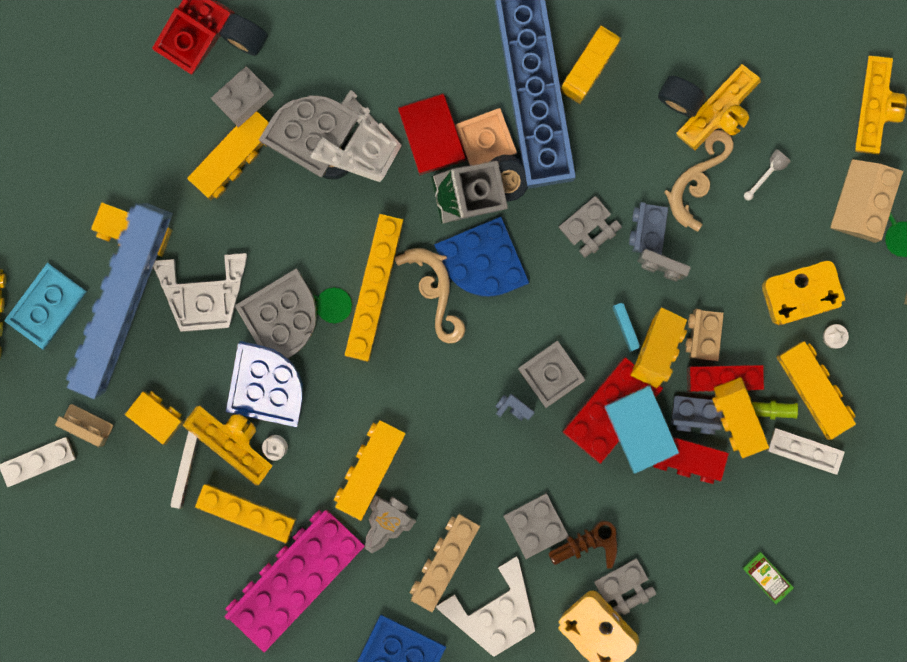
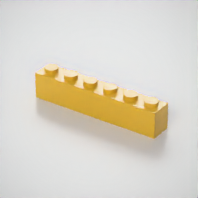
M379 214L344 355L346 357L366 362L370 361L404 224L403 219Z

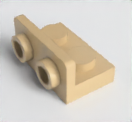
M695 309L693 314H689L688 328H692L691 338L686 339L685 352H689L688 358L718 361L724 313Z
M73 404L69 405L64 417L59 416L55 424L98 447H104L114 427L113 424Z

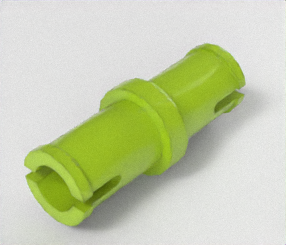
M771 400L770 403L751 402L758 417H770L772 420H775V417L797 419L798 403H776L774 400Z

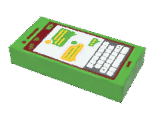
M761 552L755 555L742 568L774 604L779 603L794 589Z

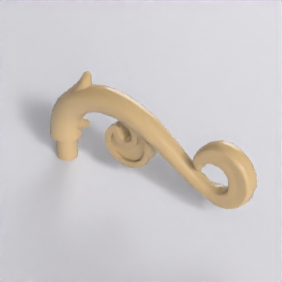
M714 130L704 141L707 153L714 155L715 152L712 149V145L714 142L720 141L725 145L724 152L715 158L689 168L676 180L671 192L665 190L672 214L676 220L684 227L689 226L697 232L703 224L695 220L693 215L689 213L688 205L684 207L682 202L683 191L686 185L694 180L697 182V186H689V192L692 196L700 198L708 193L710 181L702 172L724 161L733 150L732 137L723 130Z
M424 248L405 250L404 254L395 257L398 266L407 262L409 264L415 262L419 266H423L422 262L430 265L437 274L439 280L437 288L432 286L436 278L426 276L419 282V290L425 298L433 299L439 297L435 318V329L438 338L448 344L460 341L464 337L466 330L463 320L453 315L446 317V321H451L455 326L451 334L445 333L442 328V319L450 292L448 272L442 262L447 257Z

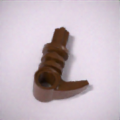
M599 521L594 525L593 530L588 532L585 529V534L583 535L577 533L578 538L574 540L571 536L567 537L568 543L548 553L552 563L557 565L573 556H576L577 559L581 558L580 552L585 551L588 553V548L593 547V549L604 547L607 569L613 567L617 555L616 529L608 521ZM603 525H607L611 529V534L606 539H601L598 536V529Z

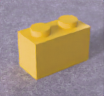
M151 391L149 394L142 392L125 415L161 444L166 445L184 421L180 419L182 414L172 406L167 409L161 404L163 399Z

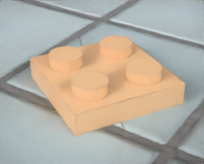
M500 108L455 124L470 166L488 163L500 155L517 154Z

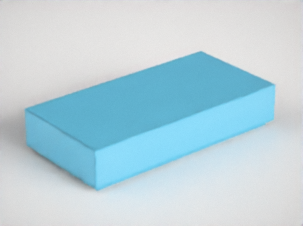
M624 303L614 305L612 308L629 351L640 348Z

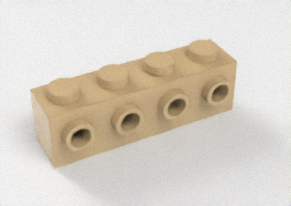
M458 514L456 518L453 516L450 518L445 528L449 532L445 539L439 538L433 549L437 552L433 560L428 559L421 571L425 575L421 582L415 581L409 592L413 595L411 601L433 612L480 528L479 524L461 514Z

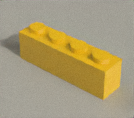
M256 111L239 128L236 126L187 179L210 201L213 198L218 199L226 190L224 186L230 180L234 182L242 174L241 168L247 162L251 164L258 157L259 153L257 151L265 145L259 139L269 122Z
M803 341L776 358L826 439L832 440L856 425L853 420L856 417L852 409L848 405L845 407L840 398L843 395L836 385L832 386L828 380L830 374L823 364L819 365L815 359L817 353L813 346Z
M379 420L378 424L373 422L367 433V436L371 437L367 446L361 445L356 455L359 458L356 467L351 466L345 476V479L348 480L345 489L339 488L334 498V501L337 502L335 508L359 520L363 519L406 433Z
M209 484L203 485L195 508L284 543L289 541L297 520Z

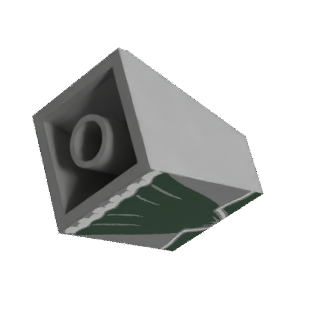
M498 161L456 168L431 177L441 224L508 209Z

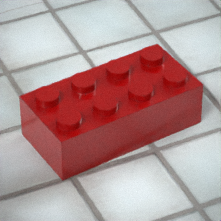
M626 357L620 361L562 431L565 436L600 464L619 442L604 406L646 386L651 387L655 398L663 389L661 386L655 388L631 376L635 365Z

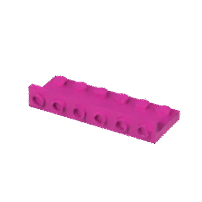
M327 509L323 513L318 510L309 520L312 522V525L307 530L302 527L293 537L295 540L294 544L290 548L285 545L277 553L276 557L278 560L273 566L268 563L259 572L262 577L255 584L251 581L242 590L245 595L239 601L234 599L225 608L228 613L224 617L232 621L263 652L280 637L365 547Z

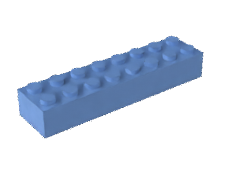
M494 0L527 187L529 189L574 181L576 177L545 0Z
M148 203L136 204L135 208L131 207L126 219L129 221L128 227L119 236V251L114 253L110 260L109 267H112L109 277L105 276L101 285V290H103L101 299L95 301L92 309L95 315L92 322L89 321L85 327L84 335L86 339L84 344H80L76 351L75 358L78 359L75 367H71L67 375V381H69L68 389L93 399L106 393L173 213Z

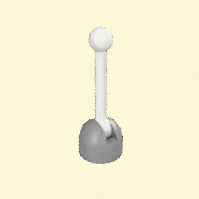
M776 149L771 155L769 161L771 167L750 191L744 193L746 200L750 201L753 199V194L774 170H783L791 163L782 152Z

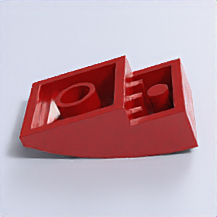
M182 0L179 7L173 11L152 49L193 75L220 38V31L231 14H235V12L217 0Z
M444 94L398 108L419 176L465 161L463 149Z

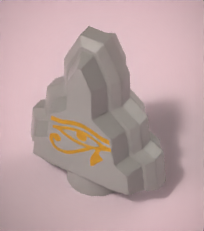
M375 495L370 505L372 509L369 518L371 529L366 535L365 549L374 553L383 548L389 539L398 538L403 531H409L416 520L405 513L408 509L407 505L394 497L386 501Z

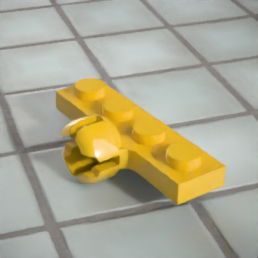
M868 57L855 152L880 155L884 124L886 122L900 123L905 118L906 109L903 108H906L907 104L906 95L893 93L889 89L893 58Z
M742 64L702 105L696 116L691 117L676 133L677 136L695 151L718 128L723 129L729 135L738 134L741 131L737 128L738 124L744 128L749 120L748 112L740 104L761 82L760 78Z
M196 406L182 426L252 483L259 485L273 465L249 445L250 439L256 433V428L252 422L248 425L246 423L248 419L237 414L232 415L227 423L223 425L201 406Z

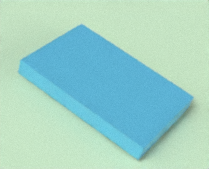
M47 263L4 321L44 350L87 291Z
M646 386L604 406L633 473L640 472L679 453L650 386Z

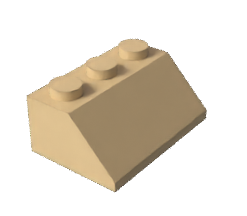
M851 160L830 228L874 243L881 241L903 171L879 163Z

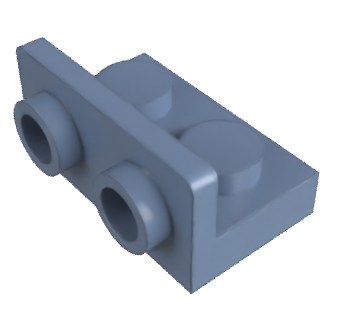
M640 202L639 207H634L632 221L636 222L635 231H631L629 245L633 246L632 252L641 253L644 249L662 255L668 207L648 205L645 202Z
M510 394L509 397L504 395L495 406L499 409L496 413L499 417L508 406L512 407L510 412L521 421L524 417L529 420L535 413L513 394Z
M674 396L671 425H677L676 430L691 432V427L701 428L700 433L715 434V430H722V411L717 412L713 400Z

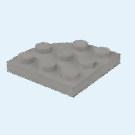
M309 96L288 102L274 114L259 141L320 178H323L330 165L311 158V154L322 137L340 149L359 118V114L327 97Z
M297 268L235 305L257 345L274 349L288 359L298 353L308 343L316 325L317 310L315 300Z

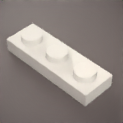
M777 428L773 430L769 449H767L768 452L835 475L838 474L845 453L844 451Z
M64 437L0 464V470L7 487H11L74 461L76 457L68 437Z

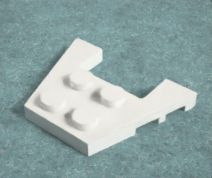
M350 90L342 105L359 114L357 119L359 125L344 151L322 137L310 157L380 182L386 175L402 145L382 123L378 124L371 117L368 107H362L356 100L357 95Z
M246 253L224 255L226 280L177 284L175 260L155 261L153 268L157 273L161 287L165 292L181 332L230 328L247 261Z
M517 556L498 567L510 590L482 608L467 615L455 594L436 605L442 614L493 657L535 632Z

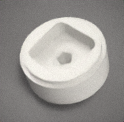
M839 324L827 327L823 333L824 343L832 349L843 347L849 337L846 328Z
M279 435L268 437L262 445L264 455L274 461L281 459L288 450L287 442Z

